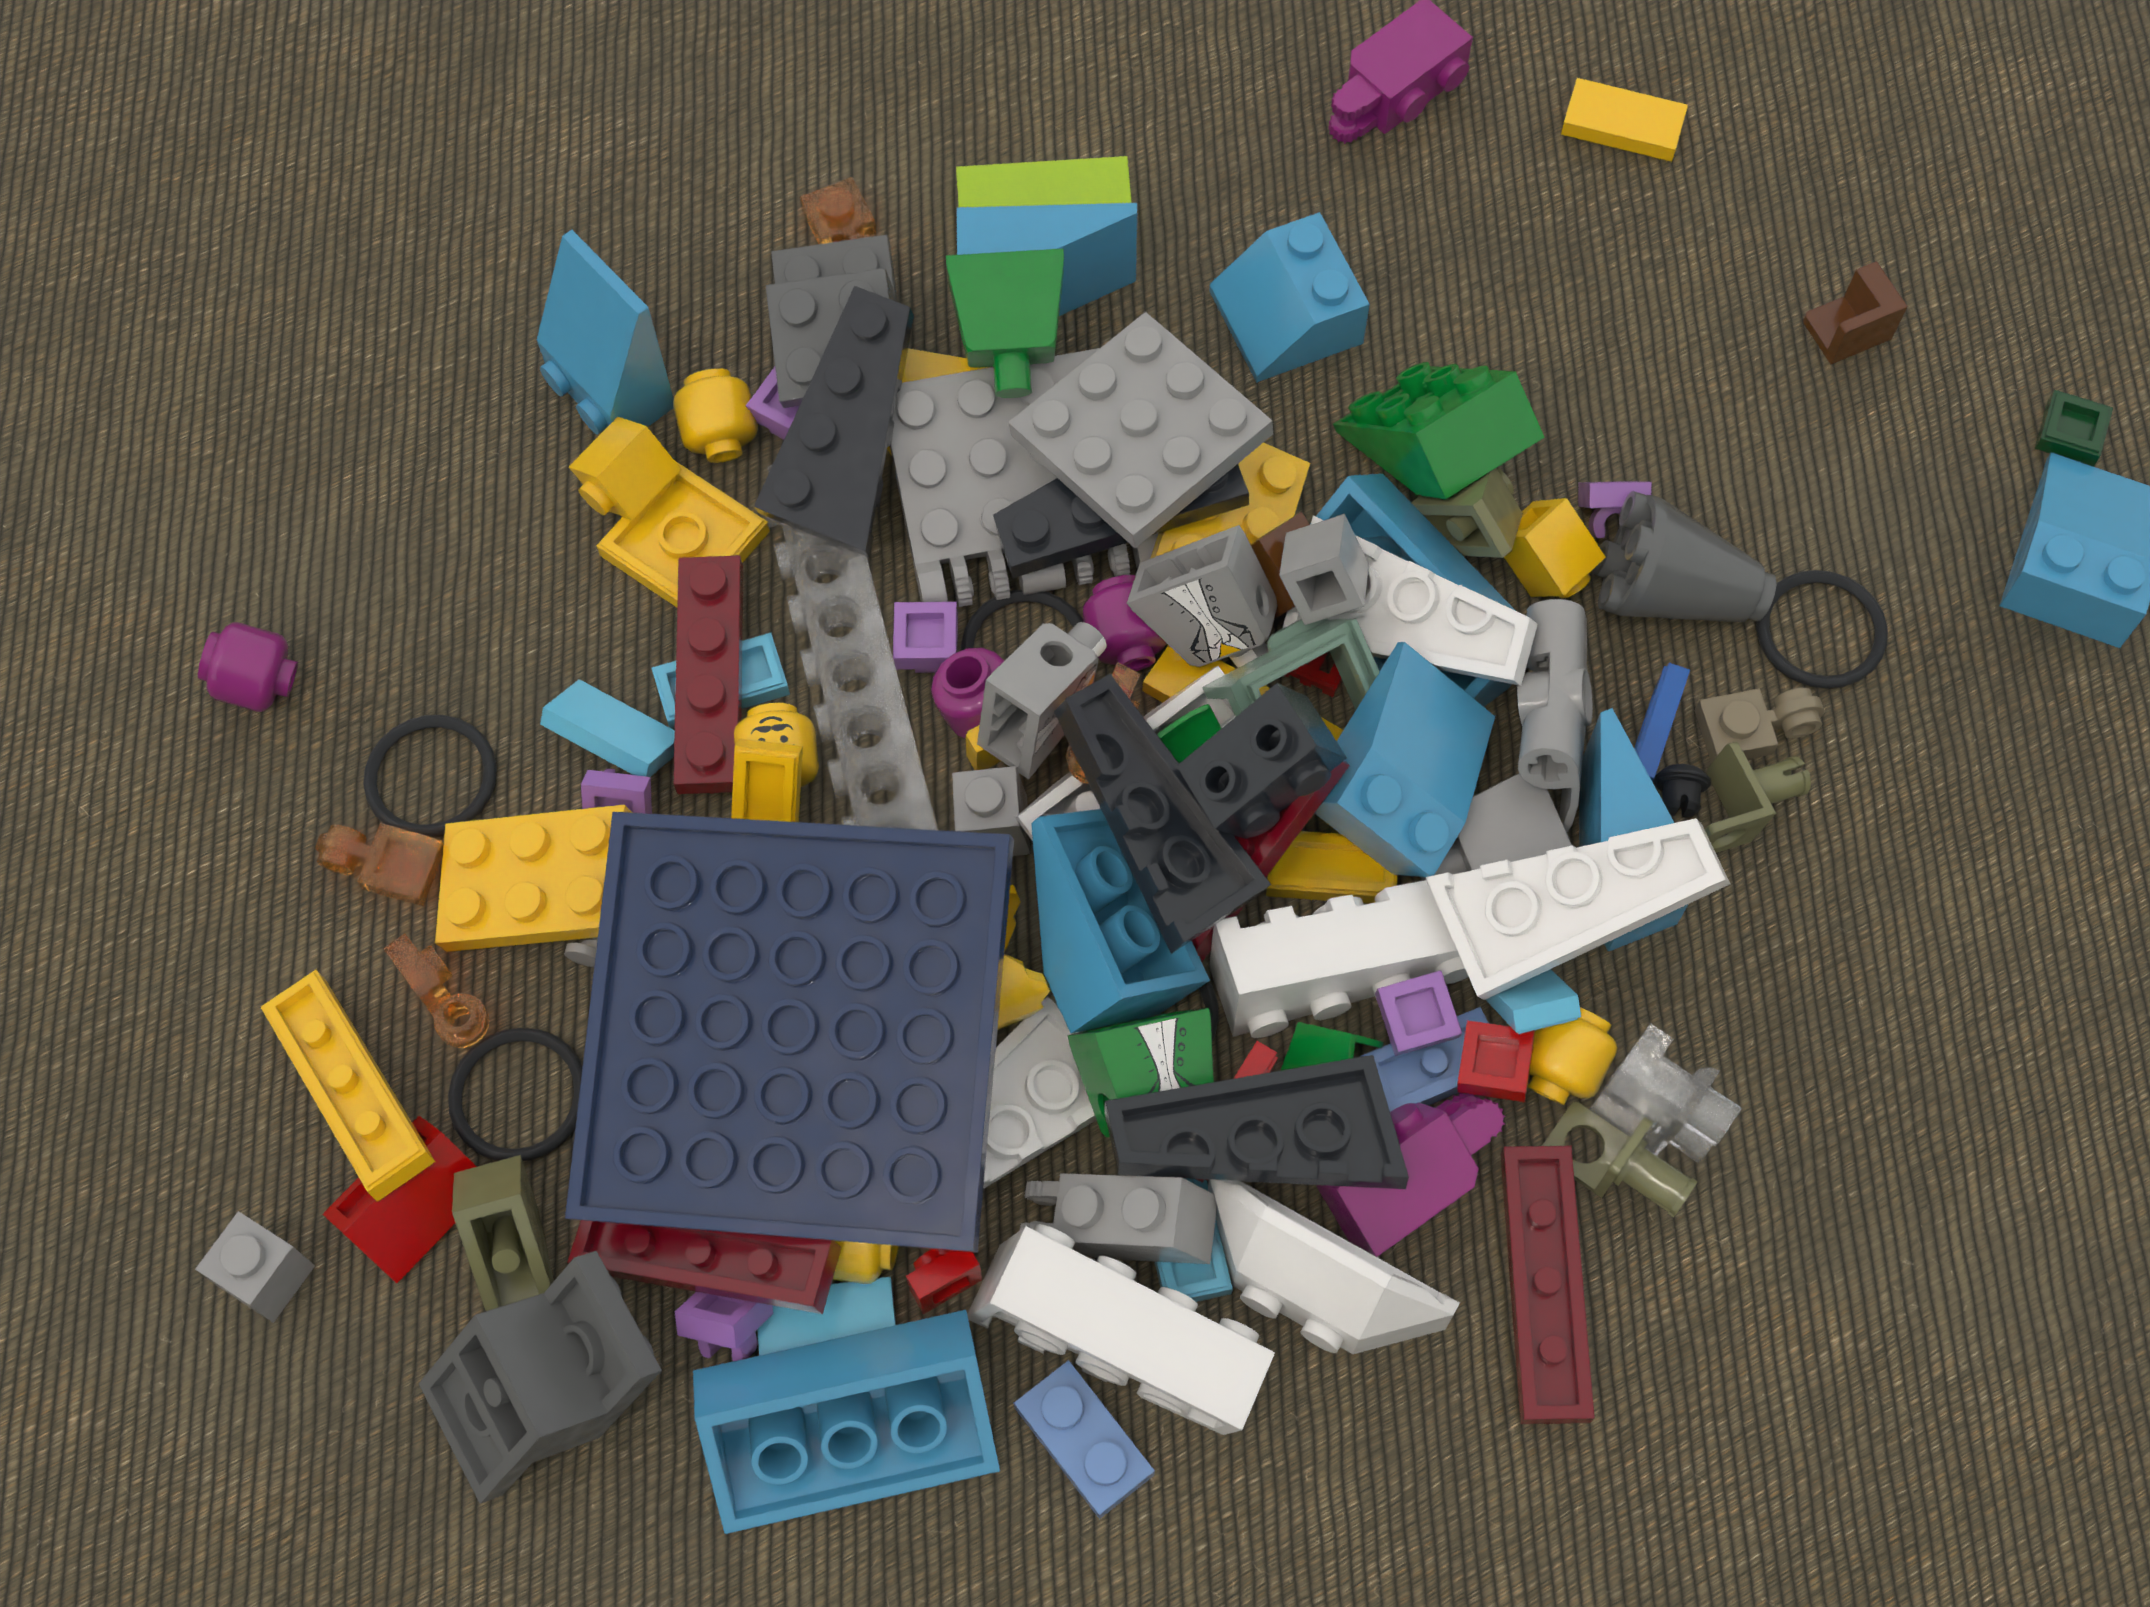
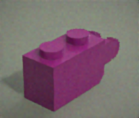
M1431 0L1418 1L1351 51L1348 80L1342 85V89H1337V93H1333L1331 107L1334 115L1330 117L1329 135H1332L1333 139L1338 140V142L1341 141L1344 144L1346 142L1352 143L1353 140H1357L1358 136L1362 137L1375 126L1382 133L1386 134L1402 121L1407 123L1414 120L1430 100L1444 90L1446 92L1454 90L1464 80L1469 71L1468 60L1473 37Z
M1459 1093L1458 1096L1453 1095L1452 1100L1447 1099L1436 1108L1418 1102L1416 1104H1404L1392 1110L1390 1114L1409 1175L1406 1189L1316 1185L1348 1241L1378 1257L1473 1189L1478 1167L1471 1155L1491 1142L1490 1138L1492 1136L1497 1137V1133L1502 1132V1125H1505L1503 1122L1505 1115L1502 1114L1503 1109L1498 1107V1103L1486 1098L1482 1100L1480 1097L1472 1094Z

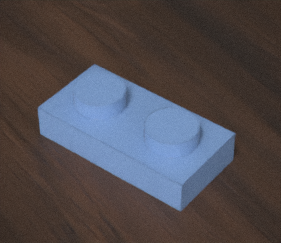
M1481 1007L1457 1016L1462 1031L1461 1036L1457 1039L1395 1056L1392 1045L1388 1044L1360 1056H1374L1390 1112L1404 1104H1416L1419 1102L1430 1105L1459 1093L1457 1092V1082L1467 1020L1488 1023Z
M1069 1360L1014 1402L1016 1411L1099 1519L1154 1476L1155 1470Z

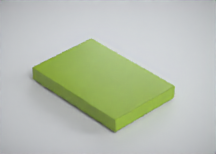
M1127 156L956 167L959 208L1132 203Z

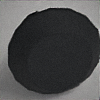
M1673 764L1665 767L1655 775L1654 784L1663 791L1662 801L1671 816H1675L1680 807L1682 817H1691L1701 809V793L1711 786V778L1694 765Z

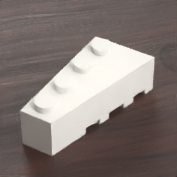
M1427 880L1384 888L1375 896V903L1364 905L1360 897H1353L1351 894L1328 899L1325 905L1318 908L1313 915L1299 917L1295 915L1293 907L1288 906L1266 911L1264 914L1265 921L1256 926L1240 928L1236 916L1223 919L1214 925L1209 967L1233 1037L1250 1032L1253 1038L1267 1037L1288 1027V1021L1313 1014L1316 1020L1333 1018L1348 1011L1352 1006L1351 1003L1374 997L1378 988L1436 971H1442L1446 984L1455 983L1469 977Z
M1038 1224L1035 1230L1025 1226L1000 1244L968 1311V1320L988 1328L993 1316L1016 1326L1014 1332L1019 1336L1018 1342L1043 1354L1047 1350L1055 1354L1064 1355L1066 1349L1079 1354L1076 1364L1082 1368V1371L1105 1382L1108 1381L1125 1386L1130 1377L1141 1382L1137 1391L1141 1398L1222 1435L1243 1429L1275 1352L1257 1344L1259 1334L1256 1331L1231 1319L1222 1318L1218 1324L1196 1313L1197 1302L1181 1292L1160 1287L1157 1293L1135 1282L1134 1279L1137 1273L1118 1260L1099 1256L1097 1261H1094L1072 1250L1075 1241L1052 1227Z

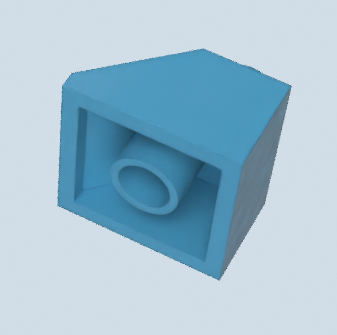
M1320 212L1266 231L1209 285V292L1256 383L1361 345L1364 342L1370 304Z

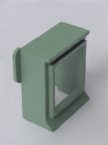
M1326 618L1304 625L1302 619L1269 637L1267 642L1269 652L1202 688L1207 699H1228L1236 717L1261 696L1259 688L1330 651L1356 710L1380 671L1356 618L1334 620Z

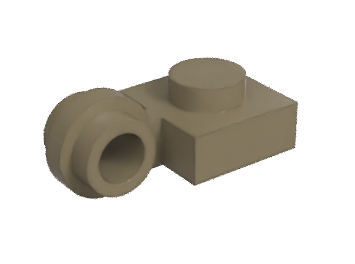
M1759 688L1699 700L1694 711L1712 763L1725 745L1732 742H1738L1746 758L1752 759L1773 755L1778 746L1774 730L1783 729L1787 738H1799L1816 732L1822 726L1820 718L1825 712L1821 699L1817 696H1812L1809 688H1795L1778 695L1774 699L1775 709L1767 711Z

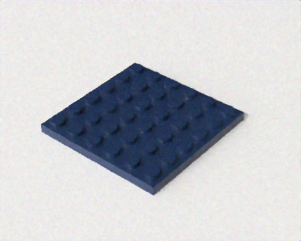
M612 812L565 1219L978 1252L1014 848L1013 837L1010 834Z

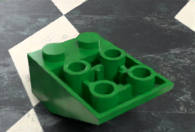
M1429 362L1416 364L1397 375V385L1384 393L1376 391L1358 398L1349 405L1350 414L1333 423V427L1339 435L1416 495L1448 499L1545 438L1516 371L1489 370L1488 366L1469 369L1459 368L1458 364H1450L1444 367L1430 366Z

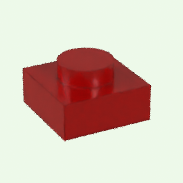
M1467 1020L1457 1092L1525 1102L1535 1030L1519 1034L1510 1026Z
M931 1249L921 1255L913 1264L916 1270L906 1275L910 1292L923 1315L982 1281L980 1264L973 1252Z

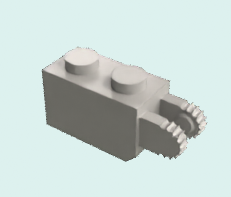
M1060 1173L1059 1181H1027L1025 1198L1027 1200H1032L1036 1204L1046 1206L1056 1204L1053 1223L1039 1221L1021 1223L1020 1230L1025 1226L1035 1230L1038 1224L1052 1227L1075 1241L1072 1250L1089 1257L1098 1258L1099 1256H1106L1116 1260L1210 1264L1217 1212L1215 1194L1184 1178Z

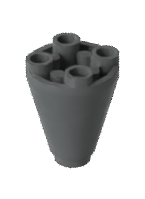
M1631 491L1628 494L1620 512V527L1614 541L1605 540L1601 544L1600 549L1606 558L1593 569L1594 575L1603 578L1598 598L1599 609L1619 616L1744 622L1747 619L1760 621L1767 614L1776 592L1777 582L1774 574L1765 572V568L1760 562L1664 499Z

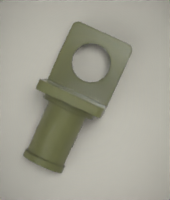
M1738 742L1725 745L1707 768V775L1711 778V783L1730 817L1712 823L1704 829L1715 853L1752 842L1776 814L1771 804L1793 797H1801L1809 793L1811 778L1808 769L1791 775L1792 770L1804 766L1803 760L1797 756H1791L1783 761L1753 770Z
M1573 1102L1542 1145L1565 1146L1566 1135L1571 1130L1577 1128H1587L1594 1131L1602 1142L1603 1152L1601 1157L1592 1163H1580L1573 1160L1574 1179L1601 1198L1612 1183L1619 1186L1623 1181L1667 1211L1668 1215L1672 1218L1677 1214L1698 1182L1645 1148L1648 1141L1643 1137L1653 1124L1645 1116L1631 1137H1629L1581 1103Z

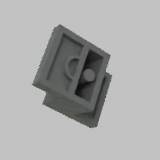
M888 235L771 251L775 284L766 285L779 402L783 408L800 406L854 286L898 302Z
M597 1251L574 1257L545 1293L474 1315L418 1384L474 1494L481 1504L504 1495L533 1462L600 1438L662 1370L654 1357L650 1342L642 1335L621 1297L617 1282L609 1275Z

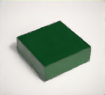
M2054 390L2047 401L2034 449L2046 453L2052 452L2094 467L2102 453L2113 407Z

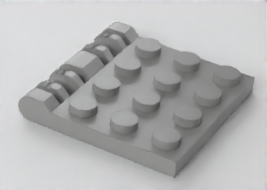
M1100 348L1055 356L1054 362L1030 364L1032 393L1019 398H1001L995 395L993 367L902 383L901 390L897 392L892 419L894 421V429L890 449L921 602H948L941 564L949 563L958 607L973 605V584L971 577L968 576L965 560L985 556L989 568L988 578L991 592L994 593L997 600L1010 598L1009 581L1003 556L1004 550L995 527L993 514L1055 480L1057 477L1011 436L1008 422ZM1158 533L1151 535L1137 548L1132 546L1137 570L1141 562L1150 559ZM1126 543L1109 548V565L1115 577L1130 575ZM1091 555L1072 560L1078 585L1092 583L1094 566ZM1063 563L1018 577L1023 595L1066 588Z

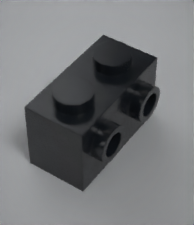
M1276 683L1178 764L1177 768L1214 829L1248 839L1271 829L1280 818L1279 813L1299 796L1309 795L1323 787L1331 777L1330 771L1347 759L1309 698Z

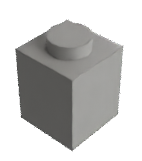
M1345 514L1287 532L1279 576L1304 625L1364 607L1369 563Z
M1011 766L952 773L955 831L1010 834L1014 839L1013 856L1030 854V837L1015 818L1028 807L1027 794L1017 767Z
M238 1211L195 1270L219 1288L274 1323L315 1265L292 1245Z

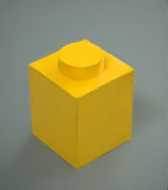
M617 417L569 466V469L583 484L578 489L579 494L594 510L602 515L612 512L630 520H633L682 470L647 426L621 417Z
M1567 498L1533 501L1522 511L1523 515L1512 551L1504 556V558L1530 597H1570L1589 583L1591 579L1589 573L1606 557Z

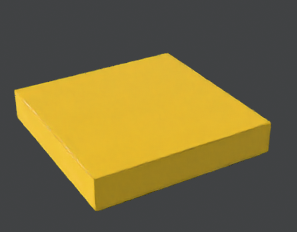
M678 462L676 463L682 470L633 520L622 517L597 545L599 555L675 607H677L678 558L740 555L743 563L770 532L766 520Z

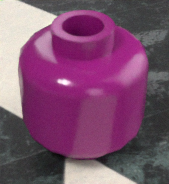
M1120 575L1100 582L1092 589L1093 595L1090 596L1083 606L1084 622L1095 627L1106 641V649L1098 657L1099 661L1104 664L1119 665V669L1122 672H1135L1151 666L1156 661L1155 654L1159 653L1167 645L1127 604L1135 580L1134 575Z
M233 622L228 624L221 633L212 631L208 636L199 663L198 679L206 681L207 692L214 700L262 712L273 704L277 695L289 697L295 681L298 662L287 659L288 644L282 635L239 622Z
M967 648L954 653L941 663L933 676L931 692L935 705L947 725L959 737L966 739L967 731L980 725L986 679L1004 662L994 651L985 648Z

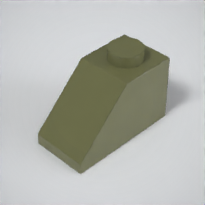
M1499 468L1490 471L1448 499L1420 495L1411 502L1463 556L1496 558L1506 556L1512 551L1523 515L1513 497L1514 489L1510 479Z
M521 1155L454 1173L452 1214L485 1310L489 1311L545 1293L554 1282L540 1213Z

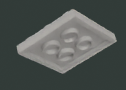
M1147 312L1143 313L1008 422L1011 436L1134 548L1142 544L1273 435V421Z

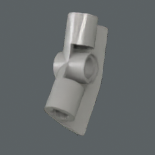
M1549 599L1536 602L1527 609V617H1530L1538 625L1527 667L1534 672H1526L1522 685L1517 686L1518 709L1522 724L1518 771L1521 777L1533 786L1544 789H1562L1559 817L1565 831L1568 832L1573 824L1578 808L1586 726H1590L1593 713L1592 689L1587 670V618L1584 608L1580 604L1563 599Z

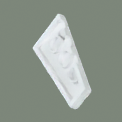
M1313 515L1311 525L1324 520ZM1356 536L1369 563L1364 607L1330 617L1328 620L1356 618L1373 657L1388 659L1398 642H1406L1438 670L1519 686L1522 685L1538 625L1534 620ZM1296 607L1287 611L1283 628L1301 619Z
M1697 819L1609 837L1608 841L1576 848L1572 845L1546 851L1547 854L1513 862L1503 860L1480 865L1481 869L1452 875L1447 872L1426 877L1476 995L1483 1000L1730 885L1704 827Z
M1048 996L1042 1001L1043 1009L1024 1019L996 1047L984 1188L1096 1121L1069 1046L1067 1035L1071 1033L1058 1006Z

